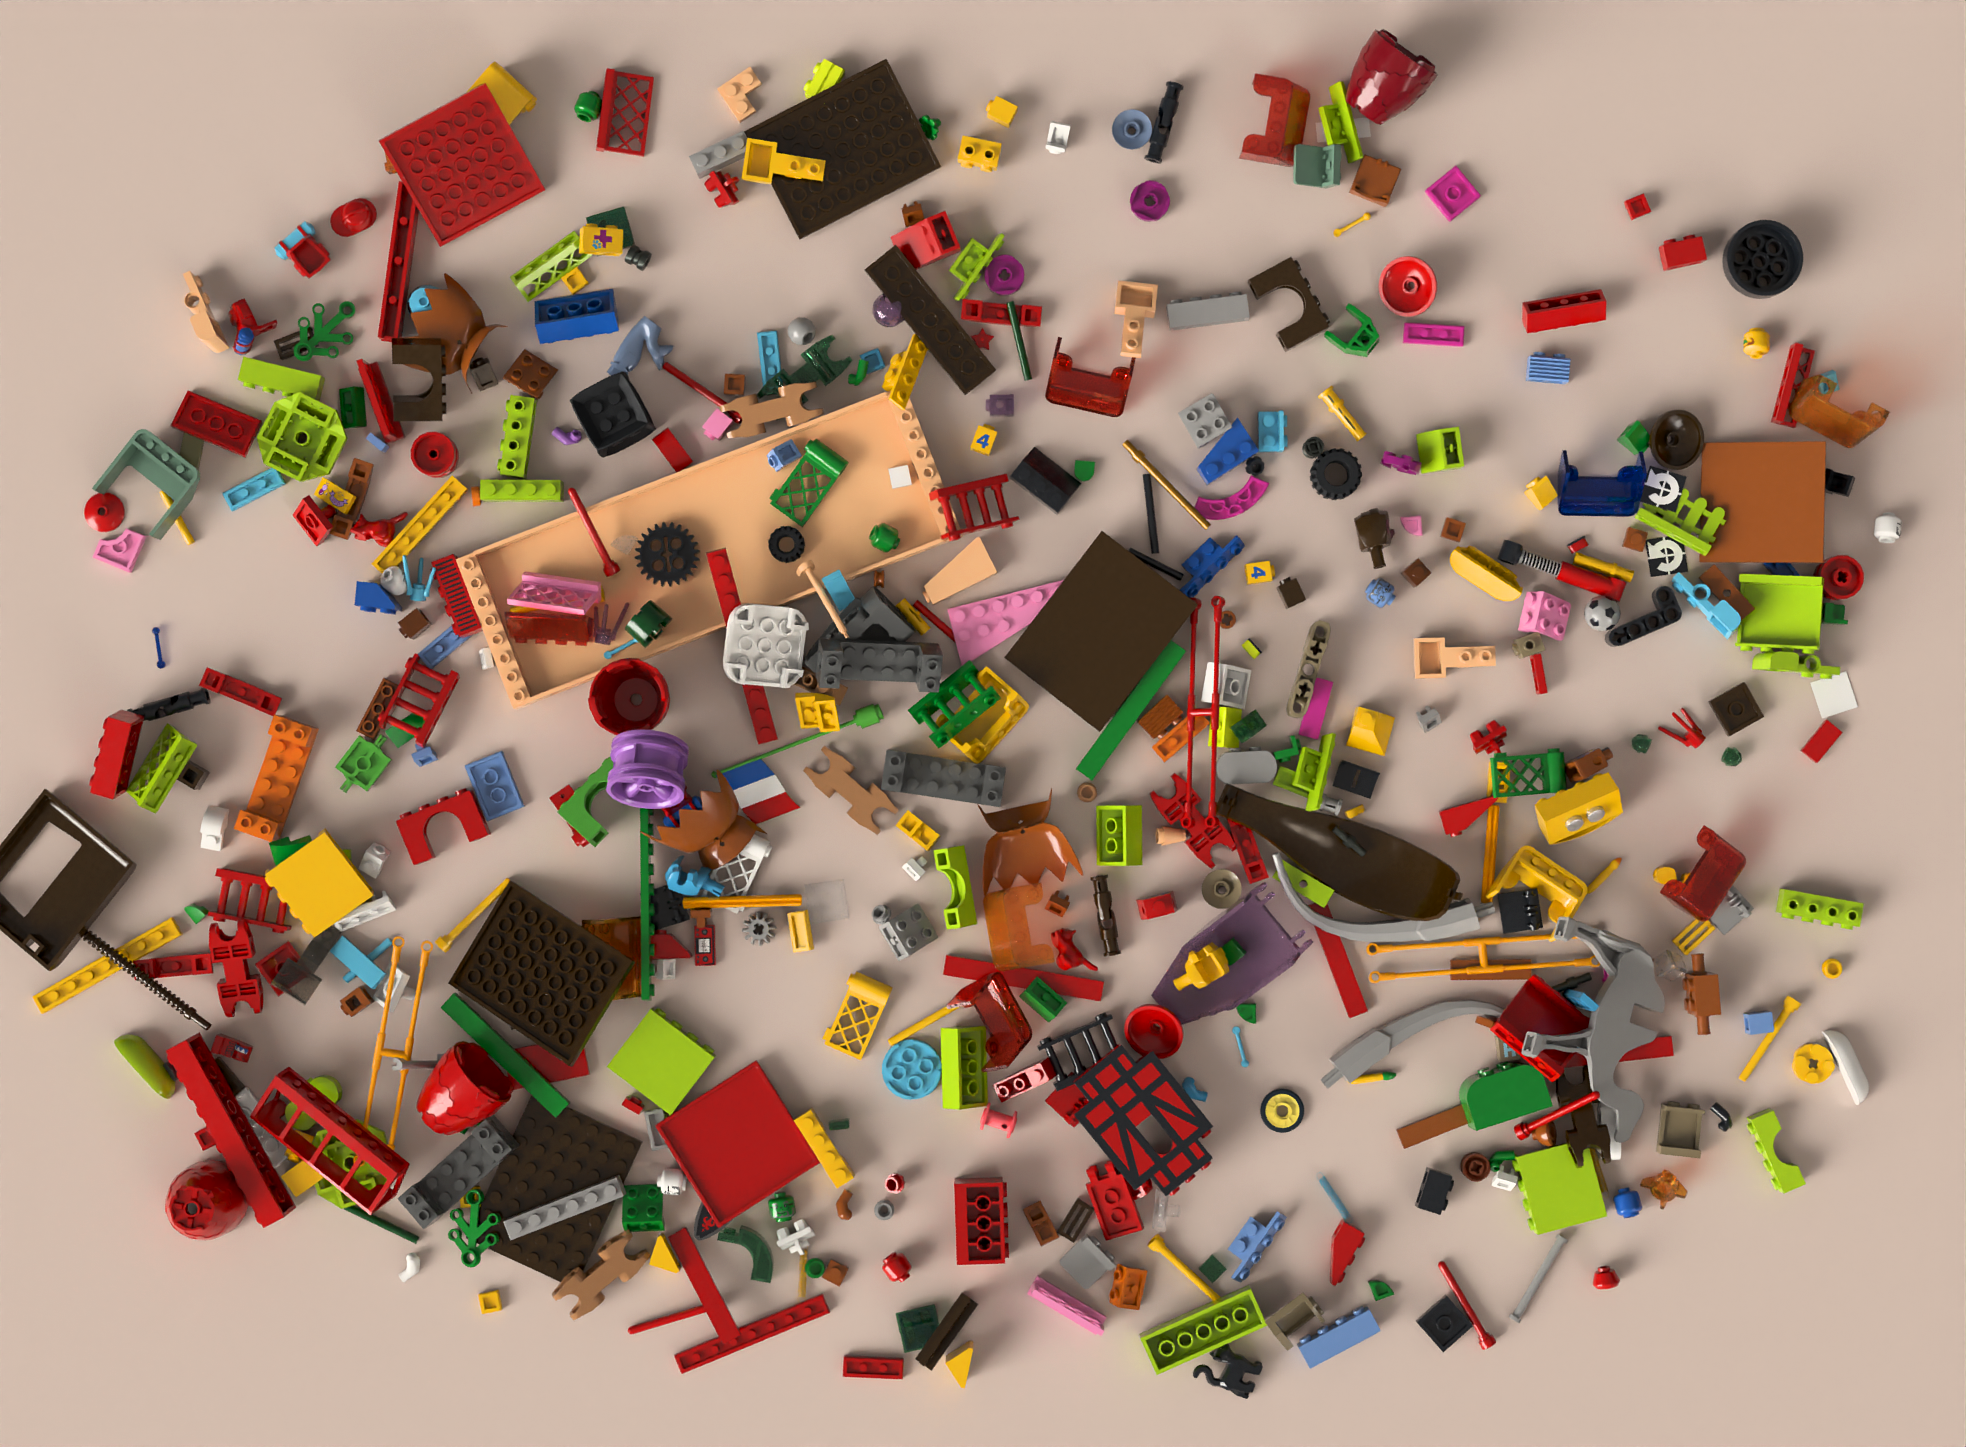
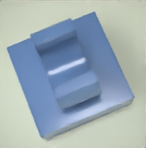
M415 744L417 752L411 755L419 767L438 760L436 752L430 746L423 748Z

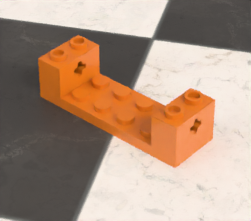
M274 715L267 733L272 735L247 809L240 810L234 826L235 830L269 842L280 839L315 742L318 728L282 715Z

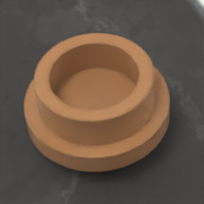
M1086 782L1078 787L1077 795L1081 801L1091 802L1097 796V789L1092 783Z

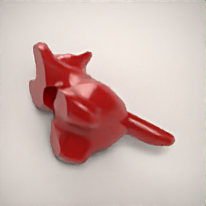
M404 512L391 519H380L372 522L367 521L363 514H360V518L350 529V532L354 533V538L367 541L374 539L378 545L387 547L394 540L395 524L403 521L408 516V513Z
M1061 928L1051 933L1052 943L1059 950L1056 963L1060 969L1067 971L1070 968L1084 965L1090 970H1098V967L1084 958L1080 950L1074 945L1073 935L1076 933V930Z

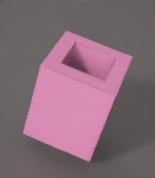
M716 408L702 426L706 430L704 434L712 441L715 438L720 441L734 424V421Z

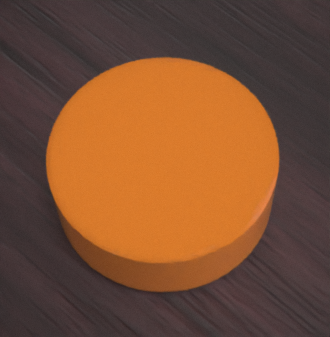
M472 486L473 507L480 506V487Z

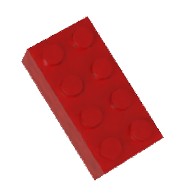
M121 709L104 720L103 729L105 731L98 744L100 752L94 761L96 769L89 782L91 786L90 793L113 800L126 792L145 716Z

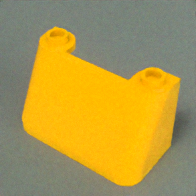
M497 62L490 64L468 90L470 91L486 83L509 125L521 111L523 113L526 111L530 112L535 107V101L537 100L533 94Z
M987 666L977 673V679L986 689L992 686L1001 699L949 740L975 764L982 762L1026 714L1029 708V704ZM975 689L968 697L969 701L972 702L980 694ZM961 705L954 714L956 715L964 706ZM941 714L935 723L941 727L949 719L945 714Z

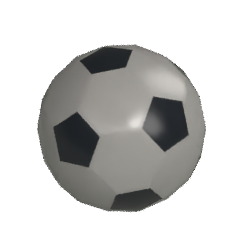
M1608 596L1592 598L1587 603L1584 611L1585 620L1588 625L1598 631L1612 629L1618 623L1621 615L1617 602Z

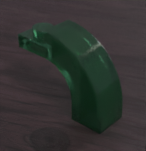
M741 1225L739 1233L736 1232V1229L724 1227V1230L719 1231L717 1240L742 1245L750 1252L753 1258L751 1280L771 1283L774 1259L767 1241L757 1231Z

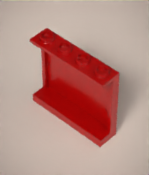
M1534 974L1523 984L1490 1030L1546 1078L1554 1082L1563 1074L1565 1066L1576 1052L1544 1049L1535 1058L1527 1057L1522 1054L1526 1033L1529 1031L1551 1036L1576 1033L1588 1028L1590 1018L1583 1015L1572 1003L1564 999L1558 991L1552 989L1541 977Z

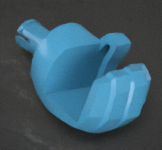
M683 855L679 856L665 873L668 888L684 895L695 896L699 894L700 890L705 889L720 897L725 887L709 878L711 869L702 866L698 872L695 869H690L688 874L683 872L682 867H680L684 858Z

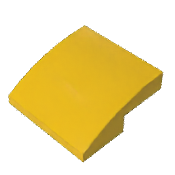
M795 693L801 729L819 727L820 732L840 731L835 697L819 693Z

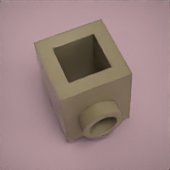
M1539 632L1513 640L1512 649L1515 656H1519V659L1545 651Z

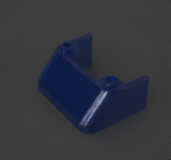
M1562 450L1558 469L1557 504L1559 513L1564 516L1629 517L1635 515L1639 509L1647 476L1643 451H1639L1636 465L1622 467L1618 471L1617 477L1578 476L1577 467L1569 465L1567 450Z

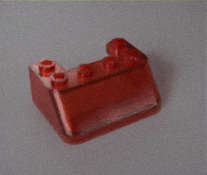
M1255 73L1252 80L1254 91L1258 95L1271 97L1265 136L1250 134L1244 139L1239 159L1293 167L1294 146L1303 144L1310 93L1306 88L1286 78Z

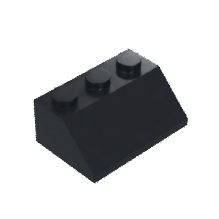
M1036 447L1028 453L1010 476L1011 480L1056 515L1082 484Z

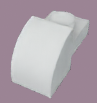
M208 806L200 829L202 833L201 848L216 851L223 849L224 832L228 824L229 809Z

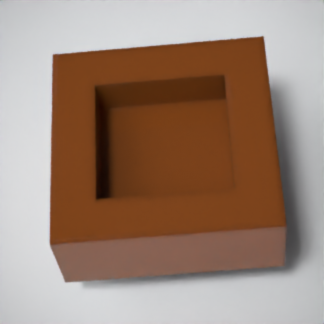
M725 374L724 394L744 396L745 375Z
M1446 517L1440 537L1459 543L1466 523Z
M1628 527L1622 547L1643 552L1648 532Z
M831 1259L822 1278L840 1287L849 1267Z

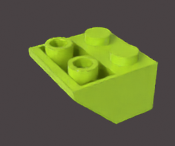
M1459 427L1416 434L1419 462L1422 463L1421 474L1455 470L1464 467Z

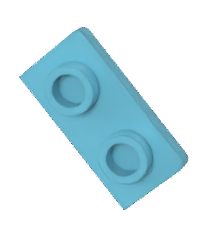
M1283 410L1278 412H1258L1259 452H1283L1284 447H1287L1288 439L1287 435H1284V427H1287V415H1284Z

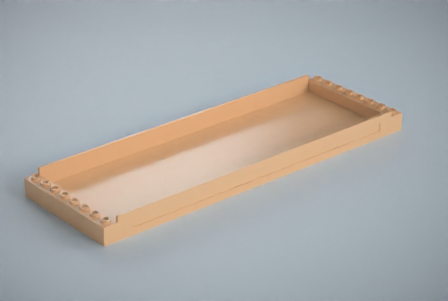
M891 391L883 392L586 507L585 509L611 560L618 563L621 569L612 576L606 577L603 571L604 562L578 511L456 559L513 709L525 707L592 681L602 668L611 662L625 658H637L643 661L726 629L706 552L726 547L741 604L753 603L785 606L817 593L807 574L804 573L799 577L796 573L798 567L806 561H813L815 565L813 572L822 588L826 590L827 588L822 578L837 570L841 571L847 582L950 542L949 538L941 540V536L949 532L942 505L938 500L931 501L929 497L930 492L944 488L910 398L905 410H901L889 400ZM792 439L802 456L776 472L770 466L767 454L773 448ZM818 439L849 463L806 524L801 527L770 504L772 501L770 496L776 488L778 490L781 489L806 453L804 448L810 440ZM805 461L801 467L802 475L814 474L813 466ZM908 465L912 485L892 489L888 469ZM816 468V473H822ZM825 474L818 475V486H827L831 478ZM814 476L803 478L805 490L816 488ZM800 479L791 481V492L802 490ZM817 490L805 492L807 504L816 502L818 499ZM803 492L791 494L793 506L804 504ZM789 495L781 496L776 503L783 508L790 507ZM950 503L956 529L960 530V526L958 524V521L956 519V516ZM805 506L794 508L795 517L801 521L806 516ZM663 522L666 523L667 527L673 522L675 529L679 524L682 525V532L688 529L687 536H695L691 542H698L694 549L700 550V553L695 554V557H698L700 561H694L698 568H691L694 575L687 574L688 581L681 578L680 585L673 581L672 587L669 586L668 582L662 587L661 581H658L655 585L653 584L654 578L647 580L648 573L642 575L640 572L644 568L636 566L641 560L635 559V556L640 555L639 552L635 551V548H641L637 541H644L641 534L648 535L647 528L654 531L655 524L662 528ZM881 523L897 529L898 538H900L897 548H892L887 553L873 547L869 539L873 527ZM781 526L796 528L804 538V552L794 562H780L772 556L769 550L768 540L775 529L781 528ZM664 537L666 553L663 556L667 559V571L671 572L669 556L672 553L668 551V538ZM783 537L779 542V548L783 552H790L794 548V540L790 537ZM679 538L672 540L671 546L673 549H678L682 542ZM656 540L652 543L651 548L653 551H658L661 549L662 544ZM677 558L673 562L676 569H680L684 564L681 558ZM658 560L654 563L653 567L655 571H660L663 569L664 564L661 560ZM525 571L601 582L605 594V601L599 602V604L593 603L585 615L543 609L512 615L509 610L516 605L507 604L508 597L522 582V574ZM652 600L672 618V621L662 628L663 633L656 640L654 639L647 648L640 643H634L613 654L611 659L604 657L606 651L611 652L634 639L625 630V627L648 601Z

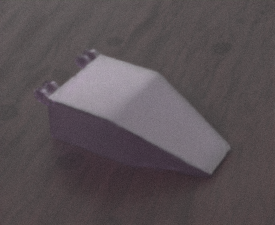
M1265 882L1256 886L1232 906L1208 922L1184 944L1151 996L1160 1006L1172 1011L1182 1025L1199 1020L1202 1017L1213 1016L1219 1012L1236 1008L1293 966L1300 955L1313 943L1312 939H1309L1298 947L1295 941L1302 938L1306 932L1302 929L1291 938L1264 904L1275 896L1273 892L1268 893L1262 900L1258 898L1257 894L1267 887ZM1234 937L1246 951L1242 958L1231 966L1228 965L1229 972L1212 981L1206 987L1199 989L1192 983L1179 991L1174 985L1173 980L1186 973L1185 963L1188 960L1189 952L1192 950L1199 952L1211 942L1221 947Z

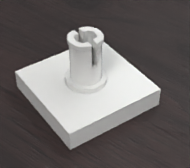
M389 962L385 970L387 975L379 983L373 999L383 1008L390 978L391 962ZM398 965L390 1001V1012H394L400 997L412 1000L416 992L415 989L406 986L410 975Z

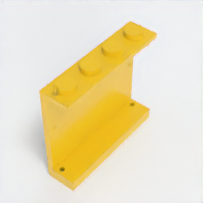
M326 828L319 832L318 837L271 870L267 869L265 872L267 884L271 888L273 886L276 888L279 899L283 903L287 902L290 906V913L295 919L299 918L301 920L304 931L307 934L311 933L313 937L319 935L374 895V890Z

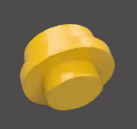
M1827 959L1822 964V972L1827 978H1837L1842 973V964L1837 959Z

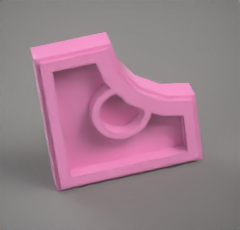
M126 528L123 534L116 539H100L93 558L131 573L147 536Z

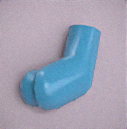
M1186 1077L1182 1083L1184 1091L1191 1099L1206 1102L1208 1092L1197 1090L1194 1085V1079Z

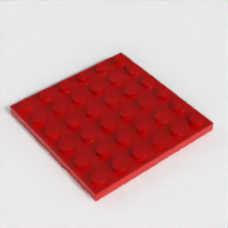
M486 83L475 87L379 139L382 148L440 247L545 191L542 182Z

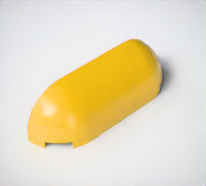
M1457 546L1452 552L1450 563L1454 571L1494 598L1502 601H1512L1522 594L1523 587L1519 586L1516 580L1517 576L1473 546H1468L1467 548Z

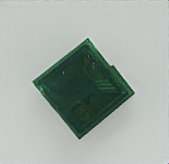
M935 1304L895 1313L904 1353L921 1350L939 1326Z

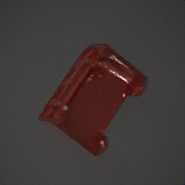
M1703 825L1697 835V842L1705 849V852L1686 881L1682 883L1676 879L1669 880L1660 891V894L1674 907L1701 922L1707 921L1713 916L1746 865V858L1743 853L1705 825Z

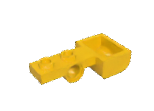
M747 138L742 180L771 184L773 174H778L790 178L823 181L825 160L776 153L777 142Z

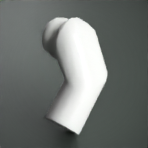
M412 1252L407 1255V1269L398 1274L403 1282H406L419 1272L420 1258L416 1253Z

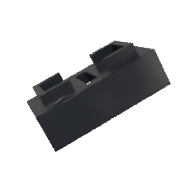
M1341 760L1332 786L1371 799L1380 773ZM1357 769L1361 770L1356 786L1352 788Z

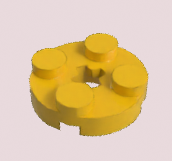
M1804 1044L1793 1055L1792 1069L1795 1075L1800 1080L1810 1084L1825 1081L1835 1068L1832 1054L1827 1048L1819 1044ZM1811 1058L1817 1060L1816 1068H1809L1808 1065Z

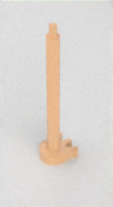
M813 561L804 562L798 567L796 573L799 577L804 573L807 574L840 633L844 635L845 639L848 638L846 627L813 572L815 567Z

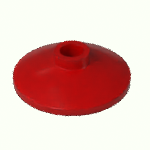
M106 492L103 495L98 493L87 501L84 515L87 523L94 530L110 532L118 528L123 522L125 509L122 501L114 494ZM101 508L105 509L104 515H100L99 513Z

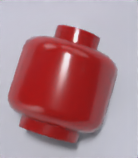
M893 1252L883 1260L882 1270L891 1282L899 1280L902 1283L910 1277L909 1272L912 1265L903 1253Z

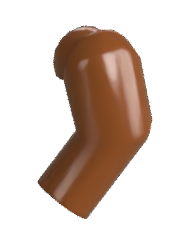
M844 1189L836 1202L837 1213L842 1220H849L852 1217V1212L849 1210L847 1203L853 1193Z

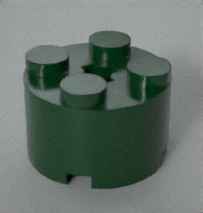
M652 600L648 601L625 627V630L645 648L654 639H658L663 633L662 628L672 621V618Z

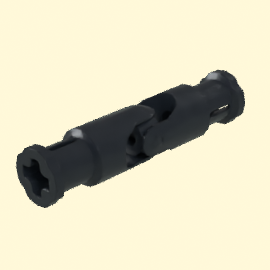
M1166 82L1167 89L1164 98L1161 99L1159 116L1156 118L1151 133L1149 151L1144 159L1152 163H1162V152L1167 146L1173 124L1172 119L1179 105L1180 91L1184 88V86L1176 82ZM1159 128H1167L1164 135L1159 132Z
M201 688L199 691L192 693L188 691L173 697L144 704L143 707L137 709L130 708L127 711L145 716L144 721H153L194 709V706L200 704H210L211 701L208 690Z

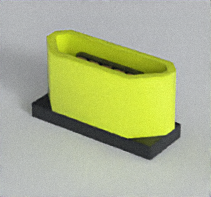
M1250 638L1241 645L1253 659L1262 653Z

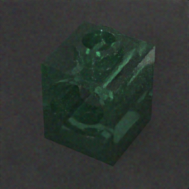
M1255 709L1230 728L1240 742L1244 743L1266 727L1267 724Z

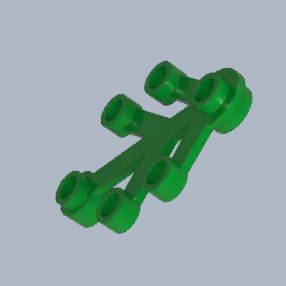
M349 301L341 303L339 313L322 328L325 309L322 304L316 303L312 307L314 313V336L309 341L307 329L310 327L309 319L301 317L298 320L300 342L294 347V355L300 361H308L313 356H328L331 359L338 357L339 350L337 347L316 348L315 346L319 342H342L345 345H350L353 342V335L349 332L343 334L329 333L345 318L354 316V304ZM317 306L322 307L321 313L315 312ZM349 307L351 309V312L349 314H345L343 311L344 308ZM302 320H306L308 322V325L306 327H302L300 325V322ZM345 335H349L351 337V340L349 342H345L343 340ZM302 348H306L308 350V353L306 355H302L300 353V350ZM335 349L337 351L336 355L331 356L329 350Z
M480 1189L470 1190L466 1195V1201L471 1205L470 1224L463 1218L464 1213L462 1209L456 1208L450 1212V1218L459 1225L468 1237V1245L461 1238L462 1232L458 1228L451 1229L448 1237L461 1250L462 1263L470 1268L480 1263L481 1254L487 1248L499 1242L498 1234L490 1233L486 1236L485 1241L476 1247L477 1239L491 1226L497 1225L501 1221L498 1213H491L487 1216V1220L478 1227L479 1208L484 1200V1194ZM476 1193H477L478 1196H479V1200H476V1199H475V1194H476ZM455 1211L459 1213L458 1218L455 1217ZM492 1216L496 1217L495 1223L492 1221ZM454 1231L457 1233V1238L453 1236ZM490 1236L494 1237L493 1243L490 1241ZM470 1254H473L474 1260L470 1259Z

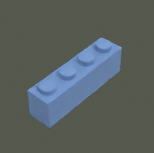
M1360 1306L1352 1311V1315L1348 1317L1345 1315L1335 1320V1324L1329 1327L1328 1325L1322 1326L1317 1330L1318 1333L1312 1336L1308 1334L1299 1339L1300 1342L1297 1343V1346L1310 1369L1381 1331L1368 1307Z

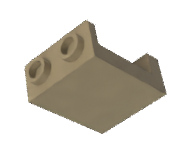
M1673 1101L1661 1104L1656 1152L1664 1155L1700 1159L1699 1140L1702 1114H1705V1110L1701 1109L1698 1104L1688 1103L1687 1107L1680 1106L1679 1102Z
M1301 1293L1267 1319L1265 1323L1288 1351L1293 1347V1344L1288 1339L1289 1335L1314 1316H1317L1321 1323H1324L1325 1320L1321 1316L1324 1312L1312 1296L1307 1298L1304 1293Z

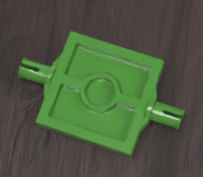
M380 734L374 743L367 741L359 735L335 768L342 772L346 778V781L340 787L343 792L347 793L353 784L359 785L368 792L390 764L392 759L384 754L381 746L387 740L384 735Z

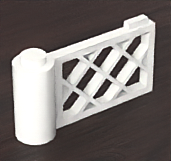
M754 834L751 841L737 855L738 860L713 870L710 876L711 879L714 880L715 878L716 882L720 884L731 880L735 891L724 894L722 891V896H729L735 893L737 896H740V891H743L741 896H746L763 857L768 858L772 850L770 841ZM749 858L756 861L754 869L745 870L742 863L743 860ZM739 862L743 873L732 876L729 865ZM726 867L730 878L719 881L717 871ZM744 875L747 884L745 887L737 889L734 879ZM704 889L701 897L711 896L707 895L708 891ZM728 907L725 909L738 914L739 910L743 912L745 907Z

